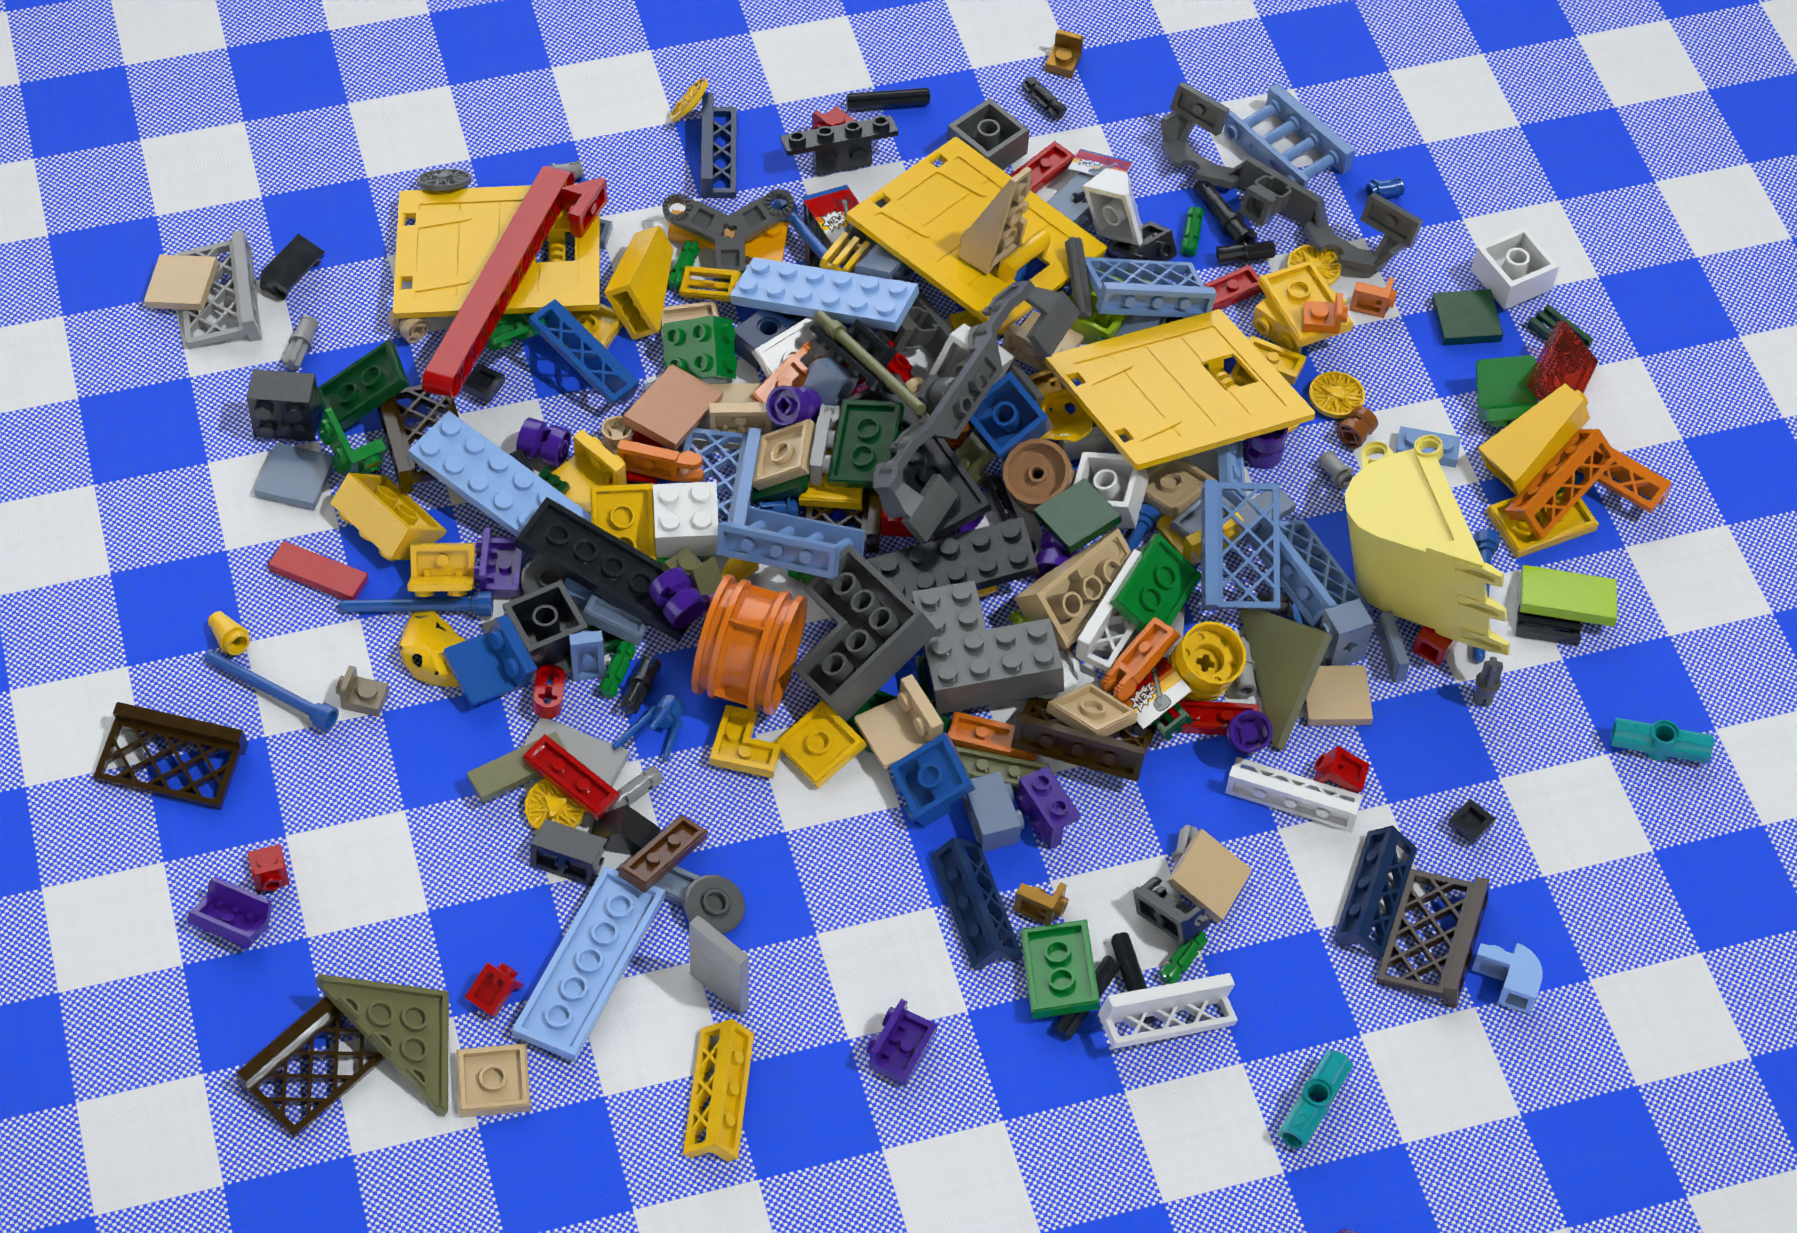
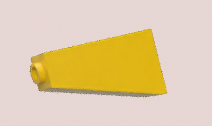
M660 225L636 232L633 235L604 291L632 340L658 333L660 329L674 250Z
M1566 383L1478 447L1484 466L1518 496L1590 419L1586 407L1588 400L1580 390L1574 391Z

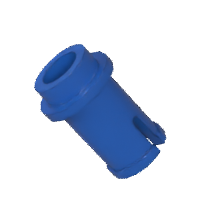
M1401 177L1383 181L1373 179L1365 187L1367 198L1374 192L1386 198L1397 195L1401 196L1405 191L1404 182L1401 180Z
M788 497L787 500L759 502L760 509L798 516L797 499L791 500Z

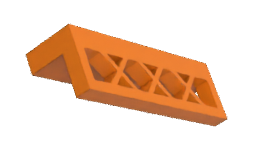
M1579 429L1504 511L1511 520H1525L1536 538L1543 539L1618 456L1600 429ZM1599 446L1605 457L1597 465L1593 464L1594 450ZM1579 467H1584L1583 481L1579 485H1574L1575 471ZM1560 487H1565V501L1561 505H1555L1556 492ZM1541 508H1547L1546 521L1540 526L1534 516Z
M1599 446L1594 450L1593 464L1597 465L1605 457ZM1612 448L1618 458L1604 472L1605 475L1602 474L1596 482L1649 513H1652L1658 504L1663 505L1669 496L1672 482ZM1579 467L1577 470L1584 474V467ZM1612 477L1616 478L1622 483H1617L1616 481L1612 480ZM1638 492L1650 498L1651 501H1648L1643 497L1639 496Z

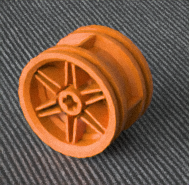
M725 575L714 594L701 631L692 671V692L701 695L707 690V695L711 699H726L746 705L749 710L758 711L762 706L766 715H774L782 701L798 655L806 621L807 597L798 595L795 600H792L791 592L782 591L779 593L754 586L750 580L741 579L737 584L735 576Z

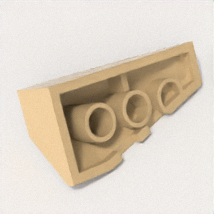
M1027 166L1006 183L971 227L967 228L961 235L960 243L962 245L958 256L986 274L995 269L1003 258L1021 246L1027 226V219L1022 217V215L1028 210L1029 205L1024 199L1030 191L1032 171Z
M1115 528L1036 580L1017 595L1014 600L1027 622L1050 618L1057 645L1063 649L1069 648L1077 641L1132 551L1119 528Z

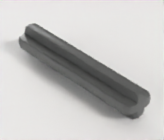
M1070 237L1065 242L1074 304L1081 312L1078 318L1089 319L1094 314L1083 242L1080 237Z

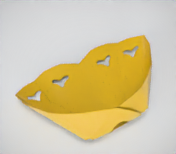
M1063 389L1062 391L1043 394L1045 398L1039 407L1048 416L1054 427L1039 439L1077 442L1090 434L1093 420L1068 390ZM1066 403L1074 404L1076 410L1073 414H1069L1066 411Z
M434 611L415 612L411 614L406 622L400 639L399 651L402 663L417 680L441 687L460 686L442 652L445 648L466 641V639L458 636L453 628ZM436 622L439 623V626L442 627L444 630L436 628ZM414 654L422 656L421 667L414 664L412 658Z

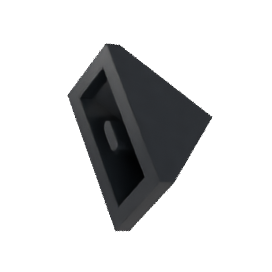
M624 805L606 812L598 821L594 819L591 834L607 839L605 851L634 856L660 834V827L630 806Z

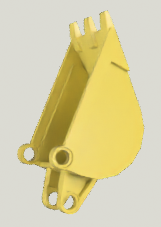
M1424 435L1415 441L1413 449L1394 453L1387 444L1380 441L1365 444L1361 449L1362 470L1352 478L1345 493L1356 588L1368 604L1383 612L1392 611L1393 616L1435 629V633L1443 637L1489 652L1509 655L1510 643L1490 629V618L1505 622L1507 620V609L1494 599L1487 597L1486 584L1503 587L1504 574L1483 561L1439 464V460L1444 454L1442 440L1435 435ZM1428 447L1437 449L1435 452L1432 453L1421 452L1423 449ZM1376 453L1384 455L1379 459L1368 458L1370 455Z

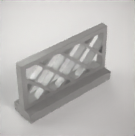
M243 230L231 232L232 240L177 253V255L217 257L219 253L230 251V255L223 263L219 262L211 286L219 290V293L212 300L207 299L206 307L199 315L192 313L191 310H182L185 342L188 349L248 335L250 342L262 339L252 248ZM226 272L233 277L224 286L217 281ZM227 295L234 297L235 300L228 308L219 305ZM214 310L222 313L215 323L206 320ZM229 318L238 321V327L222 328ZM200 325L209 328L204 335L193 337V333Z

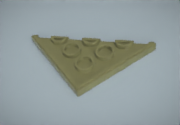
M1239 609L1246 639L1250 646L1251 659L1256 664L1255 675L1265 716L1272 725V744L1274 747L1284 750L1332 639V635L1259 609Z
M318 974L315 979L316 986L439 1116L445 1117L448 1112L449 991Z

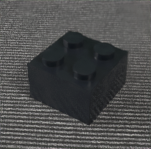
M253 369L247 394V404L254 437L316 441L321 407L315 374Z
M562 580L502 604L504 615L508 614L537 670L541 666L554 665L571 656L569 634L589 631L588 625Z

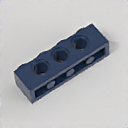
M761 309L735 328L734 351L758 370L761 367L753 356L752 351L807 317Z

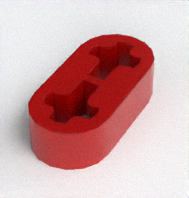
M551 664L541 666L537 670L532 709L535 715L540 718L552 719L557 717L562 710L565 672L561 667ZM547 680H553V685L547 684ZM545 698L551 699L550 704L544 703Z

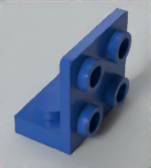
M508 614L496 618L488 633L449 646L442 652L471 706L527 686L537 671L535 663Z

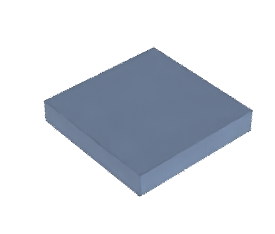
M276 443L254 489L255 497L315 510L334 468L332 462L333 455Z

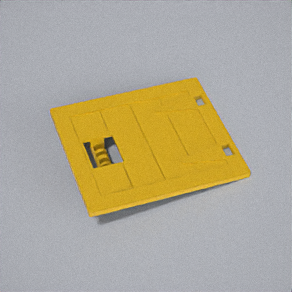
M957 137L952 138L852 208L846 215L848 222L983 323L990 318V316H985L982 313L983 309L991 303L996 295L1013 282H1016L1014 278L1017 271L1033 258H1038L1047 267L1031 278L1030 281L1035 287L1057 291L1071 280L1065 242L1070 237H1080L1082 239L1085 257L1100 258L1107 249V246L1032 191H1029L1024 199L1029 205L1028 210L1022 215V217L1027 219V226L1021 246L1000 261L999 267H996L988 274L960 258L958 255L962 245L960 243L961 235L967 228L971 227L1012 177ZM940 159L944 164L937 168L932 163ZM884 199L887 204L882 208L875 204L879 200ZM1026 301L1020 303L1010 312L997 333L1000 334L1034 307Z
M531 185L460 188L451 191H400L393 317L395 319L456 316ZM562 209L547 236L548 262L536 263L535 257L504 314L536 313L554 299L567 311L600 309V213L582 238L575 236V261H566L565 232H571L570 222L567 220L568 212ZM406 218L415 219V225L405 226ZM402 281L412 282V289L402 290Z
M1220 309L1052 354L1051 357H1045L1047 367L1135 470L1145 469L1308 422L1315 418V411ZM1234 357L1256 382L1239 387L1223 369L1224 359ZM1077 378L1081 384L1076 386L1071 379ZM1125 434L1129 441L1124 443L1119 435Z

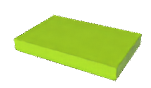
M1523 565L1520 583V612L1615 627L1617 621V579Z

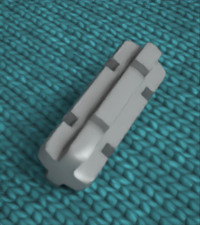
M650 766L642 772L643 776H636L618 789L620 798L608 811L633 804L650 791L649 787L654 788L663 781L662 773L655 766Z

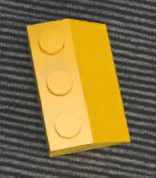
M348 473L330 502L339 511L338 515L344 521L353 524L359 530V535L378 547L379 554L390 561L411 560V543H435L447 532L442 525L407 493H400L399 486L386 475Z

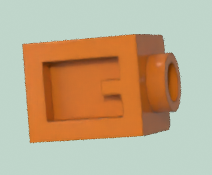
M1388 278L1386 288L1356 281L1349 310L1384 318L1387 307L1393 308L1397 290L1392 289L1394 278Z
M1336 293L1334 303L1304 301L1303 331L1339 334L1341 322L1346 323L1348 317V304H1343V293Z

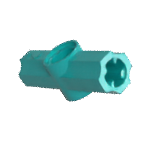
M1616 717L1613 723L1610 744L1615 747L1645 752L1648 757L1655 761H1666L1670 757L1709 764L1714 747V737L1709 734L1679 729L1675 723L1669 720H1658L1654 724Z
M1337 1050L1326 1051L1313 1075L1304 1084L1301 1095L1278 1131V1136L1283 1139L1285 1144L1294 1149L1306 1148L1320 1122L1328 1115L1333 1100L1353 1068L1354 1064L1348 1059L1347 1055ZM1309 1097H1318L1323 1102L1312 1101Z

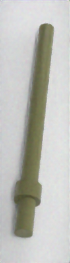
M823 310L815 314V320L825 328L826 335L833 341L840 342L917 415L925 412L926 405L847 333V328L841 322L833 320Z

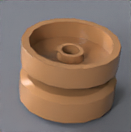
M1029 439L1019 443L1009 452L1003 466V479L1012 499L1022 510L1033 515V509L1071 487L1076 477L1065 451L1058 444L1047 439Z

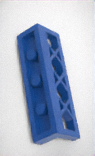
M556 299L529 317L528 323L612 406L619 400L626 404L634 397L639 381ZM541 319H545L546 326L540 321Z

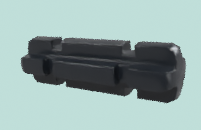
M1027 77L1025 79L1022 89L1028 95L1031 93V98L1045 111L1048 109V114L1054 119H1062L1067 112L1066 106L1061 101L1058 102V99L1044 85L1041 86V83L1035 77Z

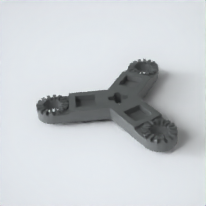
M785 189L772 190V192H769L762 198H758L732 214L727 215L700 201L686 197L685 194L673 193V195H668L664 199L662 209L665 219L671 224L715 244L716 269L737 270L743 274L746 270L745 243L789 218L794 212V199L790 192L785 191ZM776 199H783L788 203L787 207L782 211L774 210L771 204ZM675 203L683 204L686 207L681 215H673L672 212L670 213L669 208ZM727 228L730 231L736 230L734 232L735 237L732 239L729 236L723 237L725 235L724 230ZM716 278V282H727V283H729L730 280H731V279Z

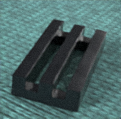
M1519 604L1515 636L1579 646L1582 624L1580 621L1520 612ZM1523 624H1525V625H1532V626H1538V627H1541V628L1523 626ZM1554 629L1564 630V631H1570V632H1573V633L1555 631Z

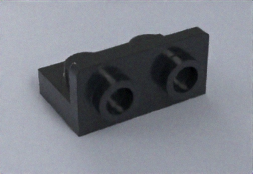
M1149 221L1142 225L1143 243L1140 246L1116 240L1107 245V257L1114 259L1169 261L1177 255L1172 230Z

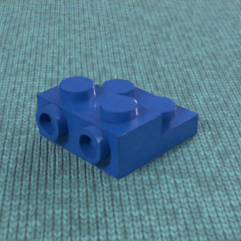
M945 732L889 766L894 775L891 783L900 796H904L907 802L904 805L906 814L913 823L918 821L924 827L951 812L950 804L976 789L950 736Z

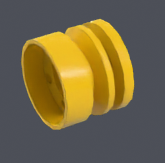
M1209 621L1196 624L1169 653L1168 663L1192 690L1182 699L1216 701L1243 672L1246 664V648L1241 638L1230 627L1219 622Z

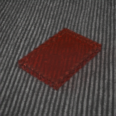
M1565 320L1555 323L1526 384L1539 401H1542L1565 383L1574 391L1580 390L1584 393L1598 363L1595 356Z

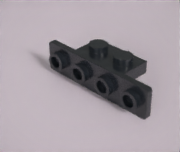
M877 116L873 119L849 121L846 124L836 126H822L809 131H795L780 136V140L787 156L813 152L814 171L816 175L872 165L871 141L898 136V128L892 116Z
M858 319L854 321L847 331L855 341L885 368L897 353L892 346ZM814 324L809 327L817 336L815 341L827 350L833 349L831 355L844 365L849 363L850 365L847 369L860 379L866 378L864 384L877 394L883 390L891 396L893 395V392L840 342L833 341L826 335L825 330Z

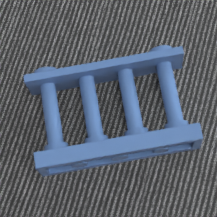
M1278 83L1269 87L1266 106L1242 120L1233 111H1229L1224 127L1226 136L1251 157L1306 189L1309 179L1329 166L1335 167L1342 174L1352 168L1355 149ZM1272 115L1283 122L1282 125L1262 137L1252 129V127ZM1291 132L1297 134L1303 140L1283 153L1278 152L1271 145ZM1310 149L1315 150L1322 156V158L1301 171L1290 162Z
M749 507L746 526L726 521L718 524L716 555L834 579L838 576L840 552L849 544L863 557L866 530Z

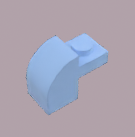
M1480 943L1472 971L1504 981L1497 1004L1530 1015L1543 978L1542 966L1536 955L1519 943L1516 944L1513 953L1507 952L1496 945Z

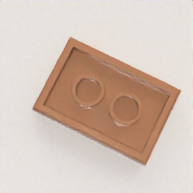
M671 364L623 415L622 423L668 449L675 451L709 414V403H719L722 400L723 392Z

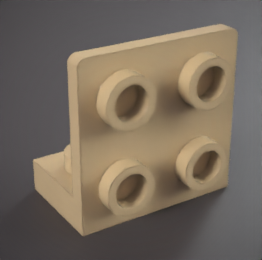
M1032 311L1021 326L1014 323L1004 331L1003 349L1014 355L1015 359L1041 372L1049 369L1045 364V358L1026 337L1041 315L1037 311ZM1069 329L1054 353L1079 347L1083 342L1084 336Z
M762 383L710 384L723 392L722 400L719 403H709L710 430L748 434L750 427L761 429V435L770 433L771 419L767 414V402H754L750 397Z
M913 674L901 679L898 698L855 716V724L884 769L889 768L891 764L943 733V721Z

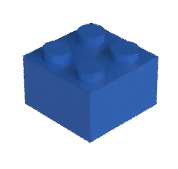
M1011 371L991 387L969 420L1003 463H1005L1009 452L1019 443L1029 439H1039L1054 427L1048 416Z

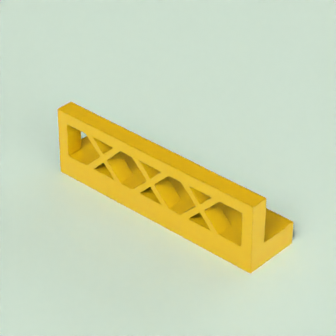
M733 1019L700 1029L683 1154L689 1158L712 1152L727 1162L738 1159L754 1033ZM719 1035L718 1043L710 1051L712 1037ZM715 1064V1071L706 1082V1075ZM711 1095L710 1104L702 1114V1105ZM707 1127L705 1141L697 1143L698 1136Z

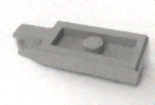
M821 404L809 466V483L813 485H822L823 473L829 474L831 455H827V451L834 447L835 431L833 429L838 426L839 406Z

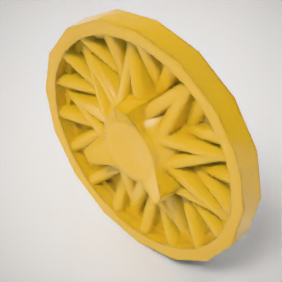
M701 78L691 87H688L687 92L676 102L677 104L670 114V119L673 122L681 120L699 104L708 87L709 81L707 79Z
M1309 244L1295 248L1289 254L1287 268L1312 260L1329 286L1333 285L1340 277L1342 266L1337 263L1338 256L1330 249L1319 252L1314 246Z
M1339 371L1325 372L1318 375L1311 382L1308 393L1310 403L1318 412L1336 419L1348 418V414L1356 406L1363 407L1365 400V391L1362 384L1348 373Z
M546 779L538 781L530 789L525 799V814L530 825L537 831L545 819L576 829L582 823L586 814L585 810Z

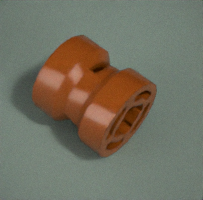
M1356 406L1348 414V419L1342 421L1337 427V436L1346 446L1354 449L1359 448L1366 441L1367 435H1371L1378 427V419L1366 407Z

